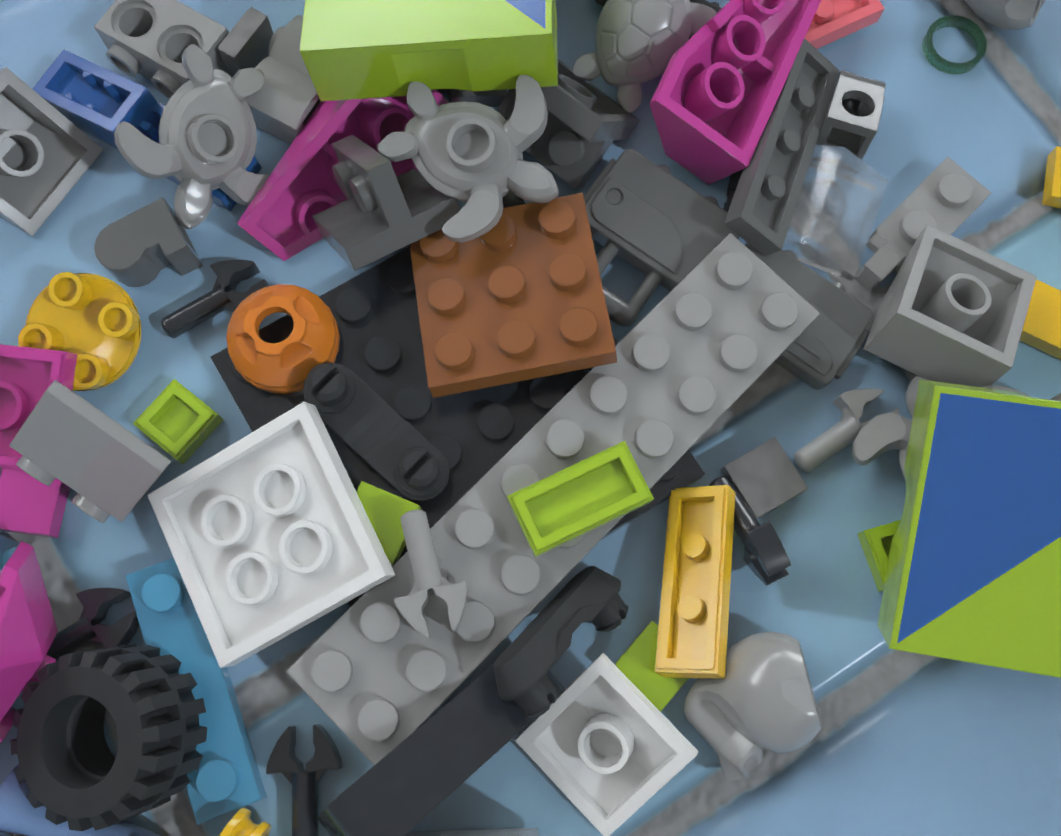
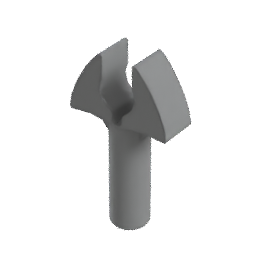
M866 388L840 394L833 401L842 412L840 422L795 452L794 460L797 466L804 472H811L855 441L860 430L868 422L860 423L859 418L863 415V407L884 393V390ZM899 408L895 409L891 413L899 414Z
M423 510L408 511L401 516L400 521L415 583L408 596L394 598V602L401 615L415 630L426 638H431L428 622L424 616V607L429 601V592L434 590L435 595L447 603L451 629L455 632L460 625L465 611L468 583L466 580H462L452 584L441 576L426 512Z

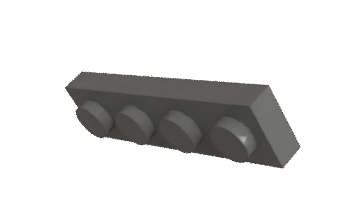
M805 38L748 167L742 170L724 222L728 228L764 256L778 252L783 248L840 71Z

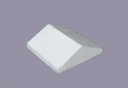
M604 653L557 697L555 703L550 704V709L547 712L538 716L515 740L603 836H610L692 761L698 753V750Z

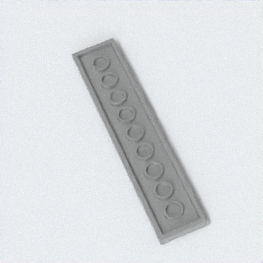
M730 233L615 346L617 363L594 367L430 529L441 576L452 584L462 580H466L468 583L465 611L460 625L455 632L451 629L448 605L444 600L435 595L434 590L429 592L430 598L424 607V616L428 622L431 638H426L415 630L397 609L394 598L408 596L415 583L407 551L392 566L395 576L368 590L286 672L373 765L378 763L417 730L624 517L621 516L535 558L507 501V496L623 441L626 442L649 489H651L820 313Z

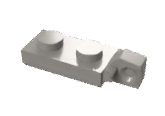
M947 157L875 229L869 237V241L865 244L875 254L863 265V268L854 278L872 292L893 270L899 272L918 236L927 224L952 235L987 199L991 192L952 159Z

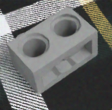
M115 0L94 26L108 49L105 53L106 57L115 67L131 77H135L139 73L148 78L169 99L184 83L190 80L183 67L182 54L191 44L198 46L211 57L213 70H223L230 75L218 50V46L229 34L227 28L177 0Z

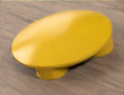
M61 272L50 280L49 285L34 300L27 315L25 327L19 333L18 346L77 354L73 390H97L118 380L132 365L140 347L142 334L141 320L137 307L130 295L114 281L92 273L74 274L71 272Z

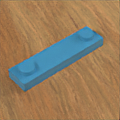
M174 558L125 575L145 645L160 648V656L172 654L181 662L178 673L180 675L191 673L198 684L191 690L195 700L200 698L204 700L206 712L199 714V726L207 727L206 742L198 744L196 747V751L203 757L198 770L187 773L190 783L186 786L197 825L267 798L228 668H220Z

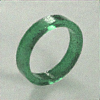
M951 15L939 18L929 27L923 38L922 48L927 61L934 68L947 74L956 75L967 73L978 65L985 55L987 41L982 29L975 22L962 16ZM945 27H954L965 31L975 42V58L964 63H954L945 60L936 52L933 46V33Z

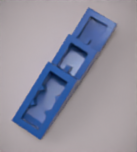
M63 49L32 88L68 120L117 150L119 149L115 144L114 132L116 126L123 121L130 123L146 137L159 143L160 118L166 105L157 102L147 87ZM253 156L251 163L245 170L258 174L262 167L255 156ZM173 175L166 177L180 185V182ZM220 188L212 190L213 203L231 212L237 202Z

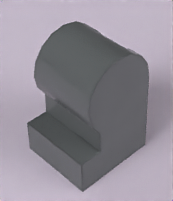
M840 70L813 156L858 168L878 130L885 98V82Z
M164 198L109 224L101 230L95 241L94 250L96 258L119 282L129 287H140L149 284L162 269L173 265L182 276L203 266L185 228L177 221L175 212Z

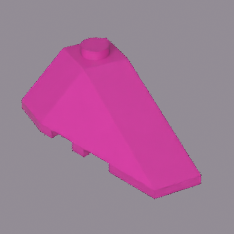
M730 0L672 55L649 103L665 155L708 185L748 167L821 0Z
M436 89L431 90L438 106L449 103ZM407 95L321 101L237 224L283 261L322 239L312 216L348 200L340 189L332 170V166L339 163L332 143L353 134L379 152L378 144L392 132H405L406 124L415 117L408 107ZM412 158L398 162L390 161L396 177L412 169L418 171Z

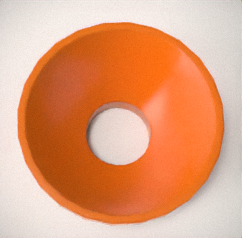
M277 284L253 292L239 304L229 321L226 341L228 353L236 370L248 383L270 393L289 394L303 390L307 375L312 368L318 364L335 362L339 351L340 335L338 324L330 308L316 294L296 285ZM276 312L286 313L291 316L294 327L288 338L279 343H267L260 339L259 326L265 317Z

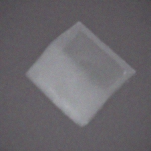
M816 144L782 250H792L797 255L798 261L852 281L857 272L866 247L865 244L868 241L889 180L845 147Z

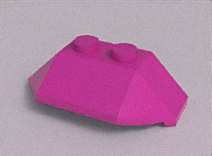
M21 541L0 571V743L13 726L14 712L17 709L11 707L20 693L24 691L28 683L39 682L38 671L47 664L56 662V659L48 656L47 652L58 632L35 549Z

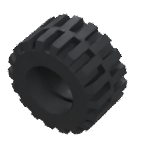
M136 644L70 653L59 657V662L49 663L37 672L39 682L28 683L21 695L25 702V707L14 712L12 725L18 728L17 738L10 740L11 755H18L20 765L14 772L19 784L27 783L30 791L26 798L34 808L45 806V818L56 825L67 821L69 830L85 831L94 827L96 831L171 801L170 796L182 792L190 783L187 773L198 770L203 756L196 751V747L198 744L206 742L207 727L199 726V714L206 712L203 698L195 700L191 690L198 684L192 674L180 675L178 670L181 662L172 654L160 656V648L151 645L137 646ZM106 709L111 714L117 729L118 748L116 758L111 753L105 740L104 716Z

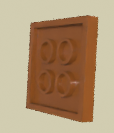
M583 192L557 197L549 203H528L503 208L502 216L496 226L478 238L463 243L447 239L442 229L409 244L428 388L433 398L617 363L616 348Z

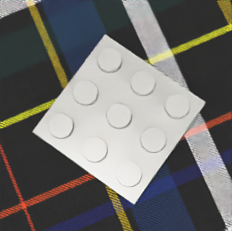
M302 402L147 495L220 668L240 663L395 576L393 568L316 406L307 402Z

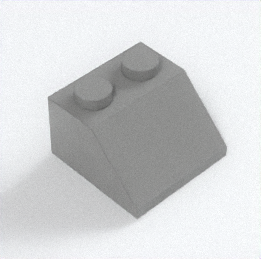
M7 67L0 68V217L33 236L104 149Z
M927 224L918 236L880 303L864 350L929 381L974 387L992 385L1013 367L1037 276Z
M54 380L45 391L9 445L23 455L16 463L20 469L47 486H50L57 478L78 492L71 502L101 523H104L110 515L122 522L171 462L166 456L57 380Z

